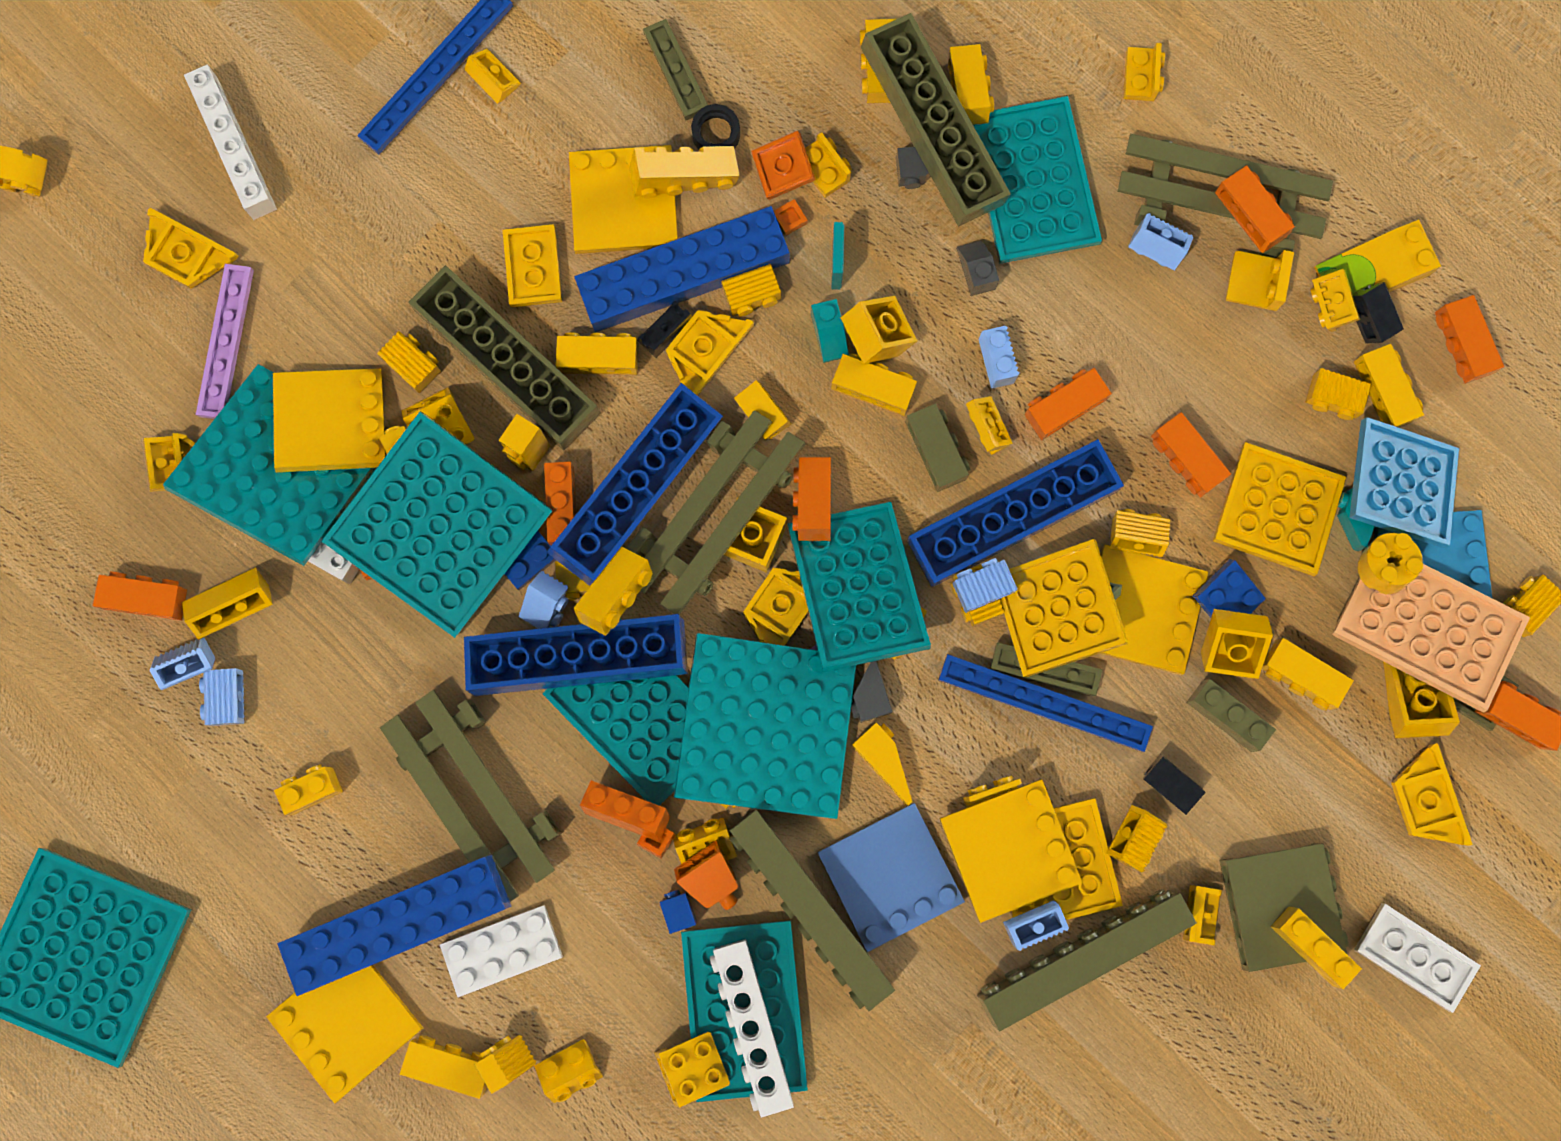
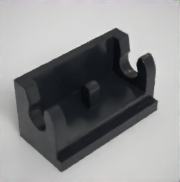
M1380 282L1373 287L1367 285L1353 293L1360 320L1356 322L1365 344L1383 343L1404 330L1385 282Z
M674 301L638 337L637 341L657 358L691 319V313L686 309L683 311L679 307L678 302Z
M1162 754L1157 757L1144 773L1143 780L1185 815L1206 793L1203 788Z

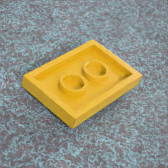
M555 225L502 230L510 307L562 302Z

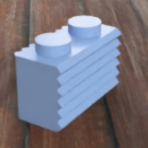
M1148 213L1133 233L1128 247L1137 254L1145 255L1156 261L1159 265L1175 271L1178 264L1188 253L1193 236L1192 234L1188 235L1187 232L1184 233L1178 227L1170 226L1164 220L1161 221L1159 218Z
M1006 326L984 330L978 339L991 388L1014 384L1020 373L1017 371V362L1014 361L1016 357L1013 356V347L1010 346L1012 342L1009 341L1010 337L1008 336L1009 332H1007L1008 327Z
M994 558L981 564L983 568L981 570L973 572L972 569H968L957 574L958 579L952 584L965 613L1015 593L1018 590L1005 560L998 562Z
M540 571L527 587L518 617L538 629L557 627L564 615L561 612L569 601L565 597L568 586L563 585V582H558V579L554 580V577H549V574H545L544 571Z
M203 637L200 640L195 639V642L190 641V644L185 643V646L180 645V648L175 647V650L170 649V652H165L164 655L160 654L159 657L155 656L150 672L160 690H164L213 669L215 656Z
M236 668L216 669L203 673V677L199 681L200 692L204 693V704L200 706L201 720L205 721V725L244 724L243 670Z
M1054 900L1003 922L1012 945L1019 951L1022 948L1026 949L1027 946L1032 947L1033 943L1037 945L1038 941L1042 942L1043 939L1047 940L1048 937L1052 938L1053 934L1058 935V932L1063 933L1064 930L1068 931L1069 929L1059 904Z

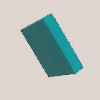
M834 222L831 289L840 290L842 288L844 268L843 222Z

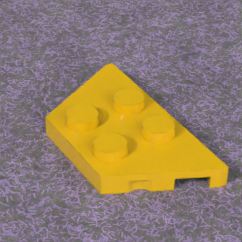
M152 208L148 209L147 215L150 217L149 230H146L145 241L147 246L144 250L143 262L147 266L192 289L223 269L225 264H230L237 260L238 255L235 252Z
M697 310L665 350L680 383L698 396L751 330L754 322L749 319L744 321L730 318L728 315H713L710 312Z
M772 568L744 609L743 614L759 642L786 646L807 615L808 608L799 571L793 572L786 569Z
M1438 743L1430 744L1391 782L1408 835L1464 846L1473 845Z

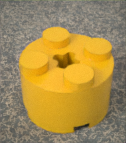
M0 146V189L16 193V189L24 190L23 193L40 197L48 160L33 153L30 156L23 153V150Z
M1386 533L1380 535L1362 552L1357 566L1358 574L1362 582L1370 589L1373 588L1382 594L1397 593L1409 585L1422 571L1423 558L1421 551L1408 534Z

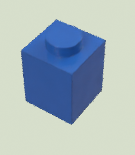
M678 889L664 894L665 900L659 903L669 934L697 924L687 892L681 894Z

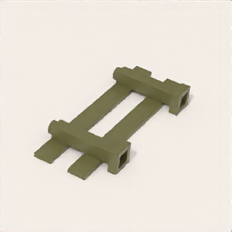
M1130 133L1125 154L1153 161L1150 177L1126 171L1121 172L1117 192L1146 198L1144 205H1141L1136 214L1134 225L1139 226L1148 213L1159 218L1161 221H1165L1167 211L1162 210L1163 203L1235 219L1215 192L1167 181L1170 166L1173 165L1228 178L1247 165L1251 171L1259 176L1260 182L1264 187L1279 190L1277 204L1283 212H1286L1291 217L1295 226L1292 233L1322 239L1326 218L1294 210L1297 195L1328 202L1333 186L1332 180L1302 174L1295 169L1285 170L1174 144L1170 140H1156ZM1289 234L1287 238L1263 254L1260 252V255L1277 258L1284 250L1292 252L1295 241L1289 239Z
M755 410L736 435L731 426L724 421H721L706 442L711 450L720 457L658 540L649 530L642 527L627 547L628 550L647 559L653 574L648 585L640 590L643 593H646L663 569L678 579L660 603L673 614L680 615L696 592L706 596L712 590L714 583L707 577L774 486L786 488L792 481L793 475L787 469L806 445L805 442L787 432L769 458L754 449V446L772 422ZM743 463L757 472V474L688 565L675 556V552Z
M432 690L415 703L433 728V731L416 742L399 715H396L379 728L397 753L398 757H396L398 764L404 771H409L469 863L492 855L511 902L519 894L502 869L519 857L535 882L538 883L555 871L538 843L545 838L548 841L554 840L562 833L547 811L535 816L533 820L536 824L528 829L463 733L470 726L472 728H480L487 723L472 700H464L457 705L460 712L452 716L435 690ZM442 746H445L509 842L493 854H491L427 758Z

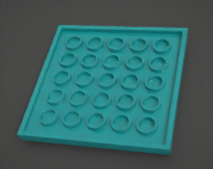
M257 364L164 482L163 486L170 493L305 566L321 544L323 538L348 507L375 468L275 472L274 372Z
M420 411L321 542L455 638L553 510Z
M697 633L674 798L837 819L856 665L823 672L819 653L816 650Z
M38 848L0 931V1019L116 1068L122 1067L192 909L48 849Z

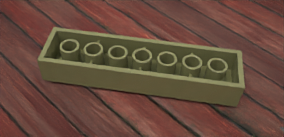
M912 13L866 33L861 49L958 227L1003 206L1011 193Z
M446 265L408 302L423 320L562 450H565L600 414L597 405Z
M757 810L730 830L733 834L729 838L739 852L744 849L750 856L747 863L756 874L760 871L767 879L764 881V885L773 896L777 893L784 901L781 903V907L790 919L796 916L801 923L798 925V929L806 940L809 941L813 938L818 945L815 947V951L825 964L828 961L835 967L832 970L833 975L842 986L845 984L849 985L852 989L849 992L850 997L859 1009L865 1006L868 1011H871L895 991L885 975Z
M1158 890L1149 896L1150 901L1144 904L1137 902L1125 909L1126 914L1121 917L1113 915L1101 922L1102 927L1094 931L1092 928L1087 929L1077 935V941L1070 944L1067 941L1053 948L1055 953L1044 957L1043 954L1029 961V967L1020 970V968L1013 969L1005 974L1006 979L996 984L995 981H992L981 987L982 992L977 997L992 1025L1000 1032L1197 924L1182 895L1170 890Z

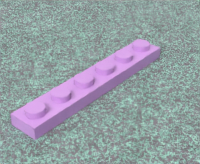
M225 264L196 410L198 417L215 419L229 401L254 272L251 267Z

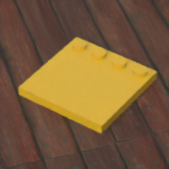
M671 145L643 147L644 152H654L655 147H666L667 152H672ZM634 148L569 152L575 254L652 249L678 239L675 196H669L667 193L657 194L656 197L644 199L642 196H634L629 169Z
M381 369L273 373L275 472L377 468L386 457L385 449L379 438L385 434Z
M1245 442L1242 445L1213 542L1311 576H1316L1320 568L1346 477Z
M1092 539L1009 569L1018 590L1015 593L1000 598L1004 609V615L1023 677L1036 675L1129 644L1096 540Z
M1103 545L1101 558L1110 583L1122 585L1121 596L1115 602L1129 644L1100 654L1184 675L1200 610V605L1193 595L1206 583L1208 571L1136 552L1111 549L1109 545Z
M1042 779L939 818L980 923L1083 883Z
M1091 798L1054 807L1083 883L1010 911L1012 918L1053 900L1059 904L1066 920L1123 906L1111 857L1107 854L1108 846L1096 799Z
M374 965L302 995L296 996V993H293L266 1016L334 1104L424 1029Z

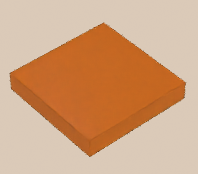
M795 131L751 151L768 200L816 180L799 131Z

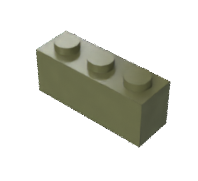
M935 403L907 415L905 423L936 491L940 492L965 481L969 476L968 471H970V467L966 458L959 455L957 450L959 443L955 434L948 431L946 426L948 419L944 410H939Z
M1211 679L1202 681L1186 702L1250 752L1261 751L1276 731L1274 727Z

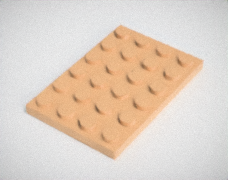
M1423 564L1420 574L1403 590L1394 594H1382L1373 588L1370 589L1359 578L1332 635L1484 713L1488 710L1530 617Z

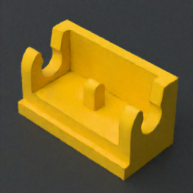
M757 380L734 397L748 418L755 410L771 420V425L763 434L765 440L773 439L792 425L770 394Z
M1190 885L1187 906L1197 924L1184 930L1183 940L1215 946L1214 937L1222 890Z

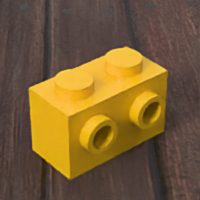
M319 764L307 769V775L297 779L296 776L280 782L281 787L275 789L274 792L284 815L298 814L343 793L333 767H322Z

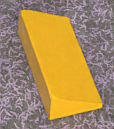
M487 48L468 56L465 71L497 104L502 102L520 86L521 83Z

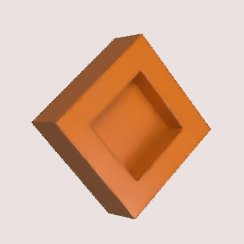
M795 199L774 210L779 227L785 236L808 224L807 218Z
M666 828L660 842L641 835L637 845L662 859L674 839L675 833Z

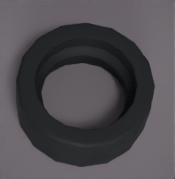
M720 104L707 105L701 108L693 117L691 124L693 143L698 150L702 147L734 146V149L736 148L740 139V125L738 117L730 108ZM713 118L724 119L731 127L730 137L726 141L717 144L705 141L701 136V127L704 122Z

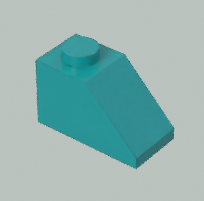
M837 299L811 305V318L823 363L841 359L843 354L849 356Z
M1353 488L1341 494L1338 503L1340 509L1337 517L1352 549L1361 551L1367 548L1375 526L1349 518Z

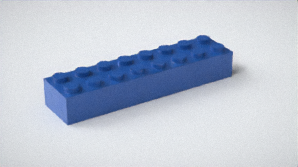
M770 206L574 277L596 333L669 307L674 301L680 303L722 288V280L771 264L772 269L789 264L790 252L773 208Z
M680 383L546 553L590 586L723 416Z
M1099 439L919 530L908 537L907 543L932 588L952 578L955 574L965 571L1117 493L1124 487V484Z
M679 614L619 620L617 626L613 629L611 628L606 636L584 624L464 637L466 691L474 696L688 674L685 624Z
M489 855L277 943L296 996H299L512 906L492 855Z

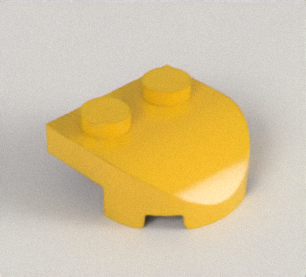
M173 433L172 436L143 439L150 492L167 491L164 489V482L194 446L195 443L184 434Z

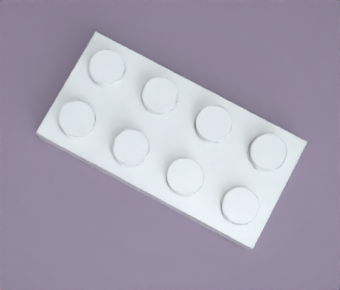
M1381 903L1354 948L1356 952L1451 1013L1455 1011L1481 966L1384 903Z
M545 905L440 944L457 998L563 957Z

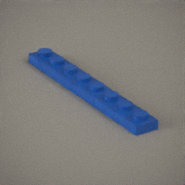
M480 0L357 135L358 138L379 155L512 9V1Z
M948 654L938 681L1140 752H1145L1153 726Z

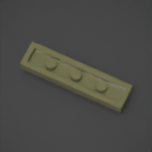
M664 19L643 28V33L685 120H689L708 104L667 20Z
M999 642L996 643L990 666L991 670L1091 696L1097 695L1102 669L1072 662L1036 675L1023 677L1014 646Z

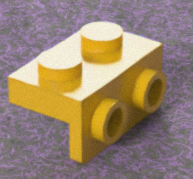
M584 1039L534 1065L543 1092L553 1103L569 1099L573 1093L582 1088L585 1089L593 1086L597 1080L603 1077L601 1071L596 1067L589 1046Z

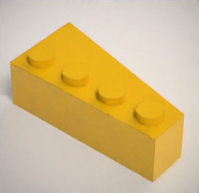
M734 146L702 147L698 152H694L690 147H680L674 152H667L666 147H655L654 152H644L643 147H634L629 166L634 196H642L644 199L653 198L657 194L667 193L669 196H675L683 191L691 190L694 193H701L707 191L708 188L717 187L719 190H727L736 185L739 178Z

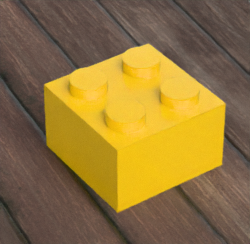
M895 296L860 301L841 317L863 364L898 357L918 342Z
M759 507L724 555L767 573L787 528V518Z
M1214 609L1201 650L1204 671L1259 679L1273 637L1268 616Z

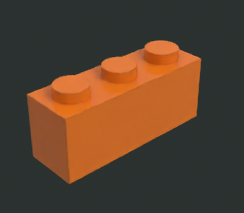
M1247 165L1222 181L1215 192L1262 254L1287 238L1295 228L1289 214L1283 212L1277 204L1274 195L1264 188L1259 176L1251 171Z
M1474 295L1445 304L1435 312L1437 326L1445 335L1446 347L1453 355L1456 362V371L1463 378L1465 384L1492 375L1504 368L1502 359Z
M1095 368L1088 372L1085 369L1079 371L1072 376V382L1064 385L1062 382L1050 390L1051 395L1044 399L1039 396L1028 404L1029 408L1024 415L1041 441L1102 404L1111 396V391Z
M1182 412L1152 434L1151 437L1153 438L1155 448L1160 453H1165L1170 460L1171 468L1177 474L1181 473L1187 481V488L1194 495L1197 494L1201 498L1231 475Z
M799 457V467H794L793 474L794 483H798V491H793V507H798V515H793V531H798V541H830L831 457Z
M571 461L544 463L546 505L553 510L546 519L547 542L550 546L576 515L575 468Z
M110 571L109 576H98L93 607L103 610L182 620V602L186 600L187 589L178 586V581L162 579V583L152 582L153 578L136 575L135 580L127 579V574Z
M1500 682L1486 712L1483 713L1477 709L1475 710L1479 715L1539 749L1557 751L1561 743V712L1555 708L1540 705L1538 698L1529 694H1521L1516 691L1517 687L1509 682Z
M592 780L580 803V807L586 815L660 842L670 819L666 808Z

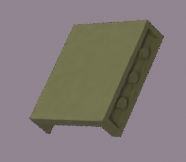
M1313 843L1308 846L1219 860L1242 970L1253 972L1307 962L1270 927L1288 907L1299 908L1347 954L1348 937L1346 932L1342 930L1340 919L1343 917L1342 909L1339 903H1336L1334 892H1336V882L1334 877L1330 875L1328 864H1330V854L1327 848H1324L1323 843Z

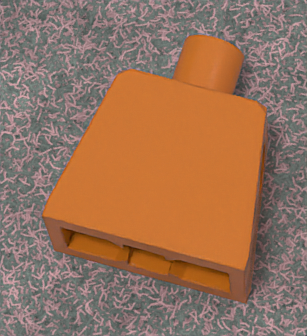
M717 840L674 869L676 882L705 908H710L719 902L724 910H729L737 903V898L732 893L739 887L737 879Z

